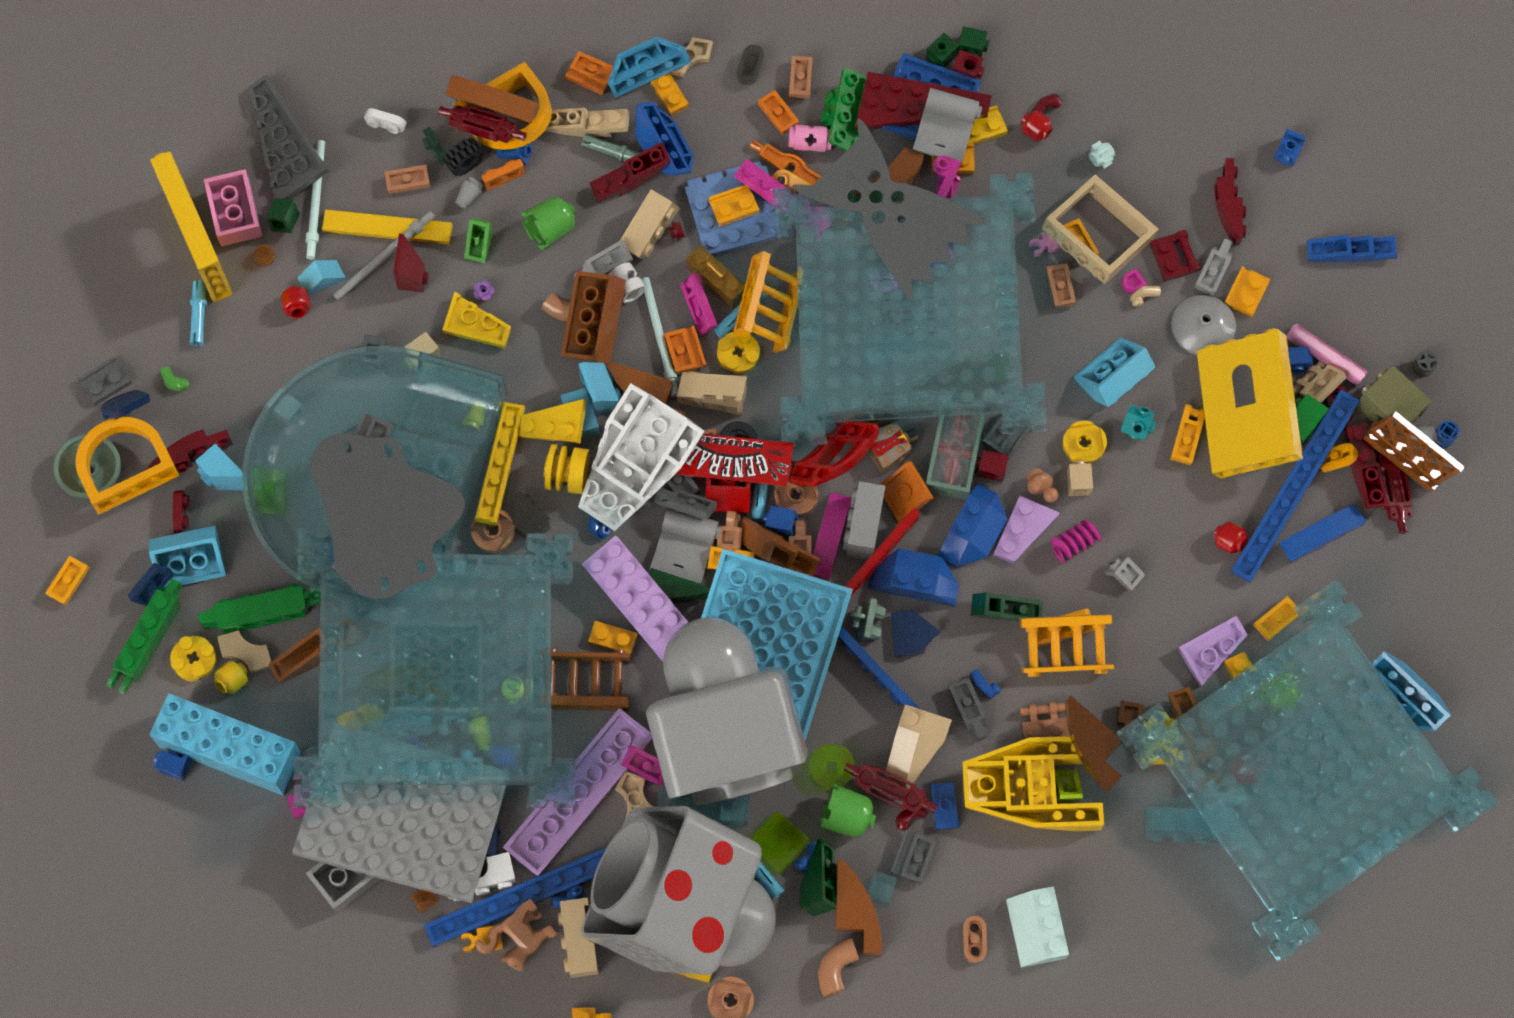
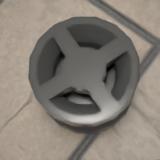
M1431 351L1419 353L1413 363L1414 372L1421 377L1430 376L1438 365L1437 356Z

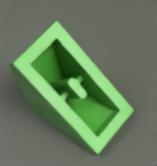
M475 218L469 219L465 259L482 263L486 262L494 235L491 222Z

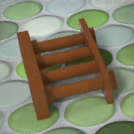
M552 648L545 649V652H539L540 661L547 662L546 692L543 695H538L537 704L539 710L617 711L620 708L622 711H629V697H624V694H622L623 663H630V653H626L624 650H613L612 653L558 652L557 649ZM556 662H569L568 693H566V696H557L555 693ZM578 662L592 663L591 693L588 696H579L577 693ZM601 663H614V683L611 697L600 694Z

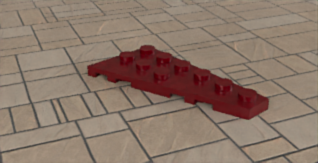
M867 72L857 120H862L867 128L874 127V129L888 125L908 126L920 124L930 88L979 101V106L982 107L980 118H987L992 95ZM856 121V125H855V131L858 130L857 121Z

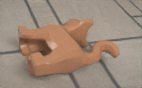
M529 899L520 905L513 915L493 926L489 932L488 944H484L478 939L475 941V947L481 953H490L498 945V934L506 933L515 942L517 947L507 951L500 961L502 963L506 962L511 968L521 971L525 968L527 956L535 952L545 938H553L557 933L551 926L541 928L536 932L533 931L529 922L533 919L538 920L542 915L536 910L537 907L533 901Z

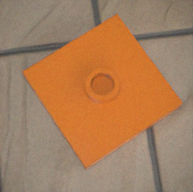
M911 461L906 462L879 484L885 486L883 498L899 523L913 507L919 510L934 498Z

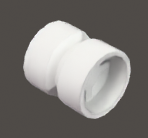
M629 262L615 267L608 274L626 280L623 303H629L638 299L646 291L645 284L640 277H636L637 272Z

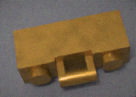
M702 245L697 247L686 258V268L691 273H700L703 278L702 283L733 310L741 302L745 284Z

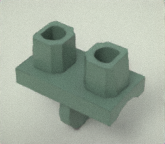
M870 598L869 601H864L862 606H856L855 612L848 613L847 618L853 621L852 628L858 629L857 641L863 642L867 639L878 640L881 637L882 629L881 627L874 626L873 620H882L885 616L886 608L878 605L877 599Z

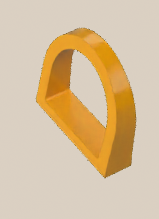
M525 61L485 84L509 93L527 86L538 99L539 109L532 124L519 130L527 132L525 141L512 138L508 143L498 140L495 142L473 135L477 141L493 149H516L533 142L546 130L552 116L551 103L544 86ZM459 100L453 103L454 107L457 105L463 107L470 105Z
M120 417L117 420L109 419L98 424L83 438L76 454L77 473L98 515L180 476L158 432L150 424L137 418ZM128 432L141 435L152 443L161 460L160 464L98 492L91 476L90 462L95 449L103 440L114 434Z

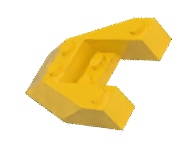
M1070 736L1030 737L962 762L964 802L967 809L1038 829L1101 831L1104 827L1103 803L1057 804L1054 765L1082 764Z

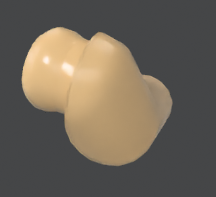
M1160 286L1140 287L1131 294L1130 301H1132V306L1141 307L1144 304L1143 299L1145 297H1159L1161 288Z

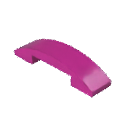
M835 493L830 494L813 555L821 558L813 575L814 577L830 580L843 528L852 498Z

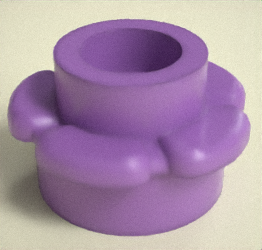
M482 281L474 285L473 294L476 299L488 301L492 298L494 287L491 286L490 282Z

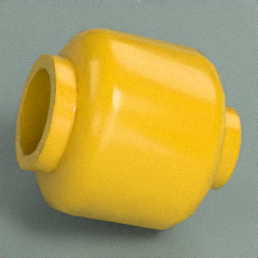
M228 661L215 672L214 684L223 694H235L247 684L248 670L240 662Z

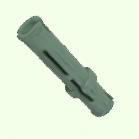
M588 134L584 135L582 140L585 141L581 143L582 147L616 157L621 162L640 153L628 149L626 145L619 146Z

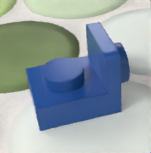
M529 143L516 149H497L496 155L500 159H521L523 164H528L533 146Z

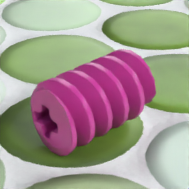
M1084 519L1080 524H1075L1073 529L1069 528L1066 530V533L1062 532L1058 537H1053L1051 539V546L1057 559L1064 564V556L1071 560L1072 551L1079 555V547L1086 551V543L1093 547V539L1095 538L1098 542H1101L1102 538L1095 526Z

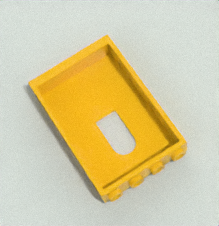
M171 152L157 154L150 161L213 303L233 295Z
M1272 328L1267 329L1262 334H1248L1243 339H1229L1224 341V344L1206 345L1204 349L1197 350L1212 474L1222 479L1302 460L1303 455L1286 335L1279 329ZM1248 365L1252 370L1256 403L1236 408L1232 374L1236 367Z

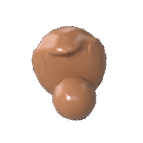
M1036 468L1027 474L1028 492L1031 494L1043 493L1044 499L1050 503L1058 499V491L1052 488L1053 479L1049 474L1044 473L1041 468Z

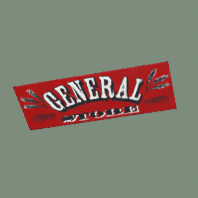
M703 433L688 459L676 474L787 486L794 443Z

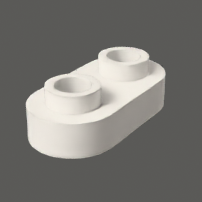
M368 108L364 115V119L369 126L385 128L393 134L403 132L406 126V121L403 118L377 109Z

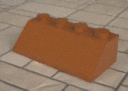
M576 271L560 356L592 363H604L605 365H608L609 361L611 362L626 284L625 279L613 275Z

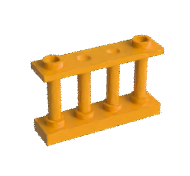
M762 251L752 256L733 334L742 337L751 332L775 342L772 352L778 353L786 350L791 343L790 335L801 290L805 285L806 271L802 269L790 275L771 266L769 263L771 254ZM766 273L789 283L787 294L765 285ZM761 292L784 303L782 314L760 304ZM756 312L779 322L777 333L755 324Z
M1112 615L1019 618L1020 627L1025 628V631L1028 632L1029 667H1021V671L1027 673L1028 677H1040L1041 672L1094 670L1095 674H1107L1108 669H1114V664H1105L1104 629L1106 624H1112ZM1084 625H1092L1093 629H1095L1096 664L1083 665L1082 630ZM1061 626H1070V630H1073L1074 665L1061 666L1059 637ZM1039 627H1048V631H1050L1052 666L1038 667L1037 632Z

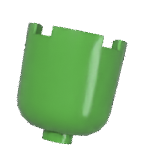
M559 197L548 198L521 213L526 219L522 223L531 240L536 238L540 243L538 248L542 250L569 234L575 227L574 214L576 212L571 203H567Z
M833 784L829 790V794H831L829 803L825 802L819 828L856 838L861 836L868 827H873L876 815L872 814L873 805L871 800L865 795Z

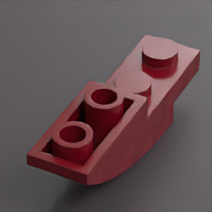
M661 142L625 160V165L589 182L598 203L617 194L621 197L657 175L671 162L664 143Z
M1226 158L1222 166V177H1217L1214 184V197L1223 228L1234 245H1239L1242 238L1246 236V225H1243V218L1246 217V206L1243 205V198L1237 197L1238 186L1234 185V179H1237L1238 166H1234V158Z
M1368 423L1346 426L1344 429L1347 442L1351 443L1358 451V458L1350 466L1366 510L1388 506L1380 464L1376 462L1373 446L1363 439L1369 429Z
M201 429L181 438L166 449L178 473H184L193 467L192 458L198 459L214 444L223 451L228 446L233 445L227 430L207 436L205 431ZM159 456L151 462L147 469L161 463Z

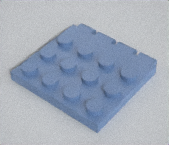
M760 161L752 162L769 174L767 167L761 166ZM741 166L726 169L725 177H723L721 171L705 175L706 182L702 181L701 176L686 180L688 187H685V194L701 244L713 256L788 236L781 211L753 190L751 192L759 207V214L719 227L708 197L745 185L734 177L736 171Z

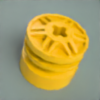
M551 444L544 465L545 490H552L554 481H556V491L560 492L563 483L566 482L568 493L582 495L587 482L590 450L575 447L570 457L567 456V446H562L560 455H558V445Z

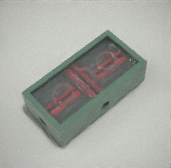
M942 403L926 480V486L931 494L967 500L986 411Z

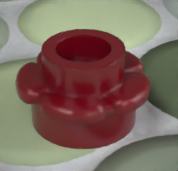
M672 221V226L668 227L671 238H676L679 242V239L685 238L680 221L675 223Z

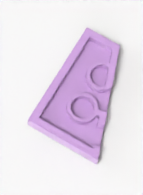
M1019 496L993 556L1014 564L1028 550L1032 543L1044 533L1047 527L1059 517L1060 513Z
M1235 616L1178 647L1199 687L1207 681L1221 663L1245 639L1247 633L1238 617Z

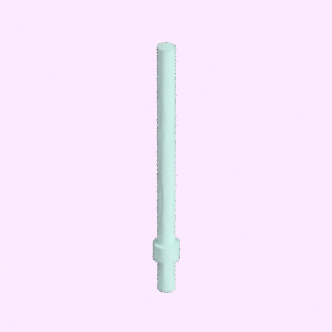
M317 140L316 151L324 162L325 141ZM322 177L313 183L309 231L306 233L305 240L307 243L306 258L311 260L315 259L316 244L319 241L317 228Z
M644 277L641 280L646 286L644 294L664 367L663 376L674 382L671 397H677V374L671 364L649 277Z

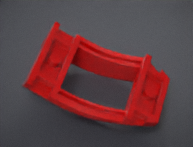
M837 419L835 421L837 427L833 433H827L815 450L800 461L791 460L792 467L791 472H789L788 481L794 485L816 487L821 483L828 482L845 474L856 466L869 451L880 434L878 425L876 423ZM845 444H854L841 459L830 466L827 465L838 455Z

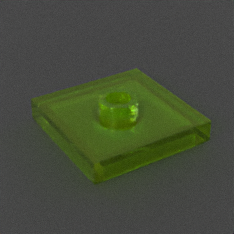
M778 810L751 838V840L760 845L762 850L761 858L779 875L811 843V840Z

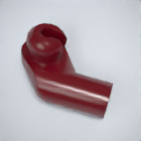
M921 808L917 813L908 809L902 810L896 817L897 829L905 831L909 828L908 823L913 818L925 817V809Z

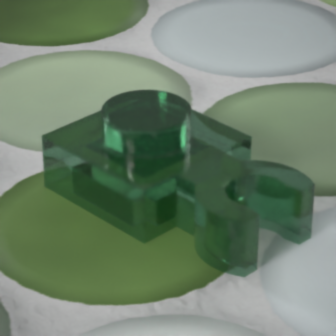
M431 127L422 130L424 135L422 142L427 151L431 149L440 165L443 166L445 164L443 159H445L446 152L442 149Z

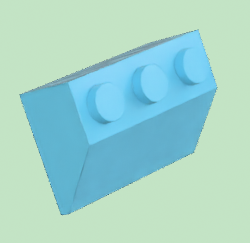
M1120 337L1073 377L1096 402L1109 407L1116 403L1122 395L1130 391L1141 379L1147 377L1156 367L1146 347Z
M216 526L149 540V554L152 564L156 563L171 568L174 573L163 587L165 589L171 579L186 585L226 576Z

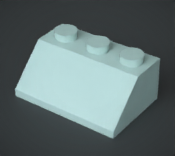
M1054 886L1032 890L1006 899L1021 968L1063 960L1069 956Z

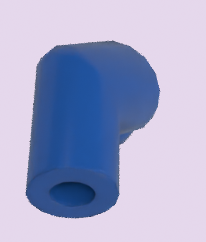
M589 515V531L599 539L607 538L611 533V529Z
M978 669L970 673V677L977 688L986 696L993 698L996 694L1000 693L998 684L992 683L989 685Z
M807 842V854L801 859H796L794 862V869L796 871L806 872L817 842Z
M575 885L564 896H552L551 907L561 908L560 901L583 898V888Z

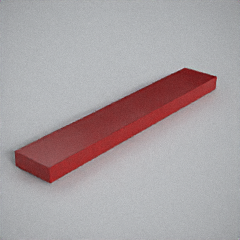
M915 507L912 508L844 586L853 589L851 597L920 519V512Z

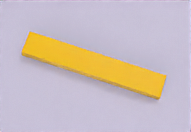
M325 209L322 230L328 233L397 239L399 233L403 234L410 228L409 225L413 221H418L419 219ZM431 220L423 227L424 230L421 233L415 234L408 240L450 245L453 223Z
M503 402L475 515V522L497 526L518 441L521 416L525 412V405Z

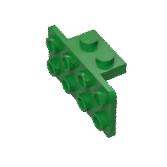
M849 68L842 70L839 86L826 93L824 97V110L820 117V126L830 129L828 142L844 151H847L859 139L858 130L855 131V125L866 81V76Z

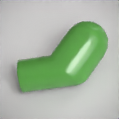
M170 367L160 369L161 376L168 389L174 391L188 389L189 382L186 378L174 377Z

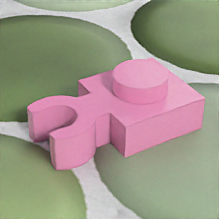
M1045 232L1040 234L1041 240L1037 238L1032 239L1028 245L1029 247H1039L1038 250L1034 251V257L1042 255L1046 249L1049 254L1062 249Z

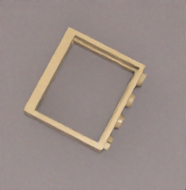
M1096 174L1046 218L1042 230L1049 238L1057 242L1065 252L1073 256L1081 266L1088 269L1095 278L1097 277L1104 284L1149 245L1159 230ZM1086 194H1090L1139 237L1110 266L1057 221Z

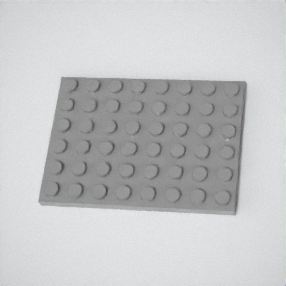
M334 724L292 854L472 903L506 791L510 771Z

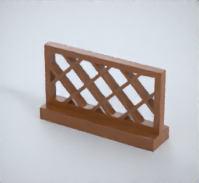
M1396 411L1381 421L1376 420L1372 422L1363 437L1365 441L1428 492L1434 491L1438 484L1461 472L1464 467ZM1393 420L1397 422L1400 426L1394 425ZM1396 432L1402 433L1404 437L1397 435ZM1410 436H1414L1418 440L1411 439ZM1413 446L1420 447L1421 450L1414 449ZM1430 460L1437 461L1438 464L1431 463Z

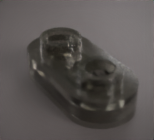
M749 45L743 51L737 69V79L743 85H752L758 78L764 60V51L760 46ZM755 56L757 59L752 60L750 57ZM749 74L751 77L746 78L744 75Z

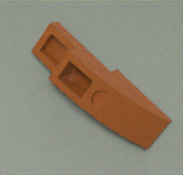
M746 517L743 518L740 524V528L743 529L741 539L743 545L771 564L809 576L814 575L821 558L783 540L784 536Z

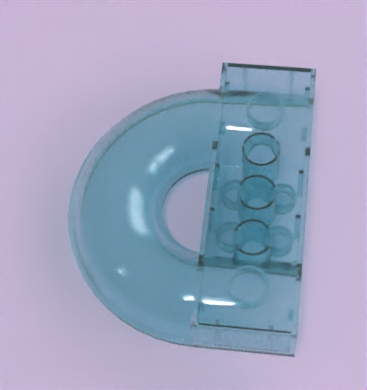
M368 346L346 350L318 360L289 379L265 405L254 424L245 449L242 467L244 502L253 529L264 548L286 572L300 582L315 590L333 596L339 610L424 634L498 423L503 402H505L508 394L504 375L425 352L392 346ZM364 412L394 424L390 437L396 439L401 444L406 463L410 467L452 484L460 491L465 501V508L460 519L432 546V554L437 569L434 578L410 585L395 596L384 599L364 597L354 591L338 575L337 571L332 568L335 562L333 540L322 499L309 469L315 449L320 442L328 436L338 433L355 434ZM348 440L343 441V446L348 442ZM390 445L385 447L387 457L393 456ZM418 560L417 565L420 573H425L424 562ZM381 577L382 588L388 590L390 588L388 579Z

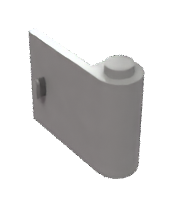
M930 88L913 151L934 157L948 156L961 161L962 164L975 118H980L982 111L979 101Z
M667 508L662 532L650 569L654 568L701 584L709 560L710 547L713 546L715 539H718L721 532L719 522L711 519H699L695 516Z

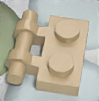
M1319 361L1315 366L1312 365L1307 370V374L1302 379L1298 378L1294 382V396L1300 393L1303 399L1306 394H1309L1321 403L1346 379L1345 372L1329 364L1325 367Z

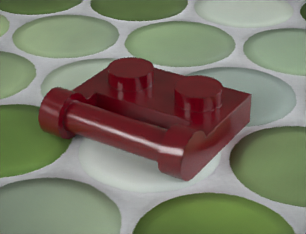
M1181 230L1175 234L1151 240L1150 242L1164 282L1201 270L1200 264L1196 262L1188 242L1187 230ZM1180 242L1188 266L1183 267L1174 243Z

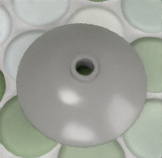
M1196 295L1185 299L1177 306L1172 316L1171 330L1173 337L1180 347L1191 354L1197 355V350L1204 349L1206 345L1224 344L1226 340L1233 339L1236 332V321L1231 309L1220 299L1209 295ZM1202 318H1208L1210 322H1204Z

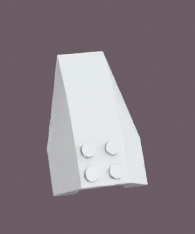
M630 383L606 422L605 430L578 507L616 531L682 468L705 431L656 397Z

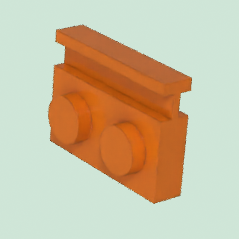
M578 51L569 67V71L565 74V79L603 96L605 89L609 86L608 80L613 66Z
M694 325L687 329L682 328L664 333L672 364L677 375L682 374V372L706 367Z

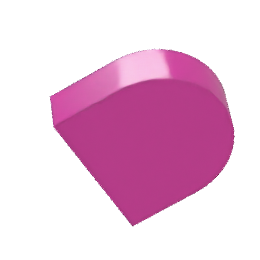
M1137 268L1126 273L1121 282L1123 290L1128 294H1133L1142 286H1148Z

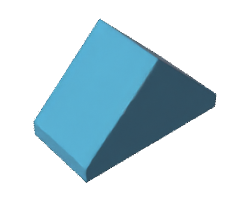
M314 260L298 277L302 288L306 289L308 295L311 296L346 280V277L337 260Z

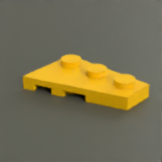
M454 291L442 331L444 334L505 349L511 332V326L494 315L478 308L476 304L467 301Z
M581 399L522 415L518 437L580 444L587 400Z

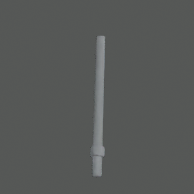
M430 210L418 221L415 220L409 225L410 228L403 233L407 240L415 234L421 233L424 230L423 227L435 218V215ZM398 238L333 293V296L339 301L397 250Z

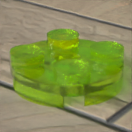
M825 744L820 746L812 754L809 763L810 775L813 781L828 791L833 784L844 787L850 782L853 775L843 771L847 762L854 766L853 756L849 750L841 745ZM830 761L832 764L836 762L838 764L836 766L837 771H828L827 762Z

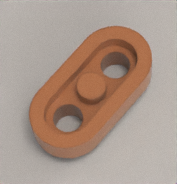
M970 916L963 924V954L965 959L971 963L981 962L987 954V927L985 921L979 916ZM976 925L978 932H972L970 926ZM972 948L978 949L979 954L974 956L971 954L970 950Z

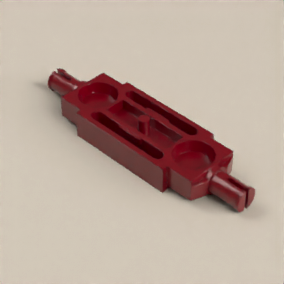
M457 105L453 109L440 106L438 109L439 115L449 117L450 126L482 138L508 143L512 138L525 141L527 137V132L516 130V123L508 121L507 117L470 105L467 107Z
M1381 454L1376 458V461L1380 464L1389 504L1384 507V510L1387 512L1388 520L1397 522L1398 533L1405 534L1408 533L1406 520L1412 517L1410 507L1413 506L1407 474Z
M847 762L843 771L855 776L854 784L863 788L864 792L898 808L908 809L914 813L924 808L934 814L938 807L937 804L926 800L927 792L917 788V784L879 766L873 767L863 763L858 768ZM878 771L910 785V788L878 774ZM871 788L882 792V794L902 801L903 805L871 791Z

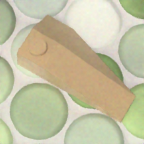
M905 704L886 770L914 783L945 742L952 720ZM887 774L884 775V777L910 788V785Z

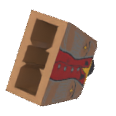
M897 423L879 428L880 434L869 449V453L882 475L888 473L910 456L912 448L909 443L918 439V435L913 427L903 432Z

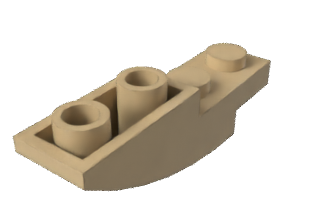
M586 108L552 110L551 120L545 131L584 137L585 134L593 137H612V133L628 132L630 112L628 109L587 111Z

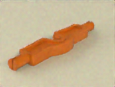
M755 140L749 146V148L759 153L760 159L770 164L777 171L794 166L793 173L808 181L811 185H814L822 177L807 168L805 162L794 154L783 153L768 143L763 146Z

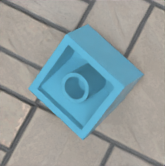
M579 363L580 380L583 387L586 388L595 416L598 417L612 412L620 401L621 394L618 388L614 389L612 382L615 380L610 370L606 369L604 363Z
M216 444L195 461L198 466L196 471L208 487L212 485L216 490L249 491L251 489L245 474Z

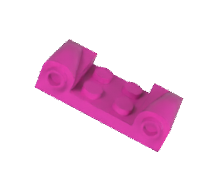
M943 155L935 160L933 165V171L937 177L935 194L952 201L961 181V178L956 175L961 161Z

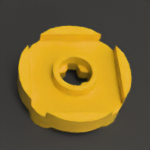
M731 332L719 340L717 359L724 370L741 375L754 369L760 357V347L757 340L751 334L738 337ZM737 348L744 351L742 352V357H738V355H733L732 353L735 352V349Z
M1078 421L1073 423L1065 432L1062 446L1072 463L1084 461L1085 464H1092L1102 458L1107 446V438L1105 432L1095 426L1093 422ZM1082 438H1085L1086 441H1090V444H1088L1087 447H1083L1079 444Z
M185 636L173 647L170 660L172 668L180 678L195 682L205 676H209L213 672L217 663V656L213 646L205 638ZM196 653L199 661H194L193 664H190L188 657Z

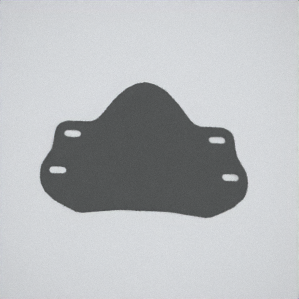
M338 433L323 439L315 449L309 469L325 509L333 540L335 566L338 575L354 591L372 599H384L395 596L410 585L434 578L437 569L432 554V546L462 516L465 501L460 491L452 484L410 467L406 463L401 444L394 438H367L351 433ZM344 440H348L350 443V453H347L344 450ZM385 445L391 446L392 457H387L384 449ZM418 560L424 562L425 573H420L417 565ZM381 577L388 579L390 586L388 590L382 588Z

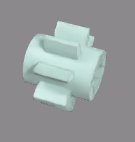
M1098 141L1091 145L1092 149H1090L1089 159L1094 166L1102 165L1103 168H1106L1112 164L1115 151L1108 142L1102 144Z

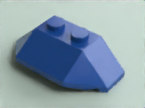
M655 102L637 104L635 136L643 151L663 142L671 162L660 172L673 176L690 174L694 155L676 122L666 112L659 109Z
M977 484L970 493L938 554L946 563L958 568L987 558L1008 520L998 493L980 484Z
M899 548L887 556L870 575L868 590L955 607L959 589L957 580L942 557Z

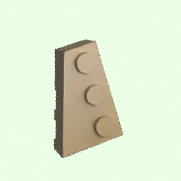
M651 189L620 240L625 242L629 252L644 260L645 257H649L652 253L655 243L662 236L680 208Z
M693 371L682 372L677 394V404L741 416L746 396L747 376L704 374Z
M588 897L560 901L561 912L558 913L559 927L563 926L564 935H561L562 949L567 950V958H563L565 972H570L571 978L599 974L595 942L581 935L582 924L590 907Z

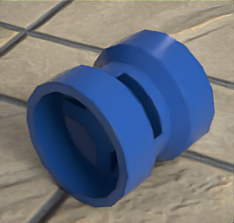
M1452 421L1441 422L1435 430L1437 442L1434 443L1440 448L1450 447L1459 435L1458 426Z

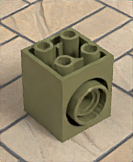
M1392 366L1388 371L1384 368L1376 376V380L1372 384L1368 383L1363 388L1361 394L1357 397L1360 402L1355 410L1370 424L1376 420L1381 421L1396 411L1413 425L1424 414L1432 400L1395 366ZM1393 420L1394 425L1400 426L1397 422ZM1396 432V434L1399 436L1403 435L1402 433Z

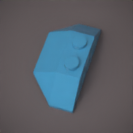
M656 36L619 53L611 71L608 84L614 97L617 98L690 64L691 61L684 46Z
M1386 651L1368 667L1371 697L1404 729L1436 731L1452 715L1440 696L1406 663Z

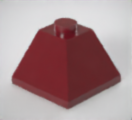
M399 233L393 271L398 290L424 292V285H428L429 272H426L424 263L405 235Z

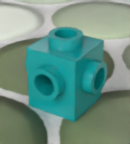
M1130 404L1120 431L1129 434L1131 438L1145 440L1148 433H1153L1157 423L1153 421L1155 413L1146 407H1137Z

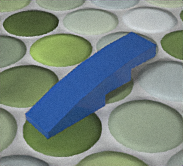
M1350 235L1307 240L1309 261L1361 262L1398 259L1395 236L1373 238V235L1351 238Z
M1353 504L1299 531L1279 544L1290 562L1323 548L1326 544L1363 526L1366 520L1356 505Z

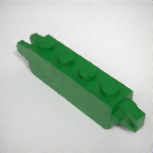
M171 579L166 589L162 587L161 590L157 589L113 664L112 668L114 670L107 682V687L113 688L122 675L125 679L120 686L119 693L126 694L133 681L137 682L141 678L180 609L181 604L179 600L181 596L178 595L182 588L180 582Z
M290 584L281 590L267 589L262 594H244L241 598L234 600L230 598L221 599L218 603L213 604L214 609L200 612L198 614V621L203 628L218 627L224 634L238 630L244 631L304 618L309 612L308 608L323 603V596L320 588L303 589L302 585Z

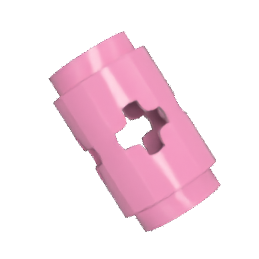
M795 124V127L790 126L788 147L793 148V150H811L815 152L831 150V144L828 142L830 129L824 126ZM809 134H813L815 138L812 139L811 143H808L806 139L809 137Z

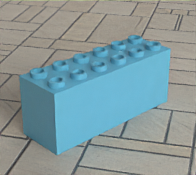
M169 693L149 734L162 749L178 752L182 756L186 754L195 762L283 796L303 755L296 743Z

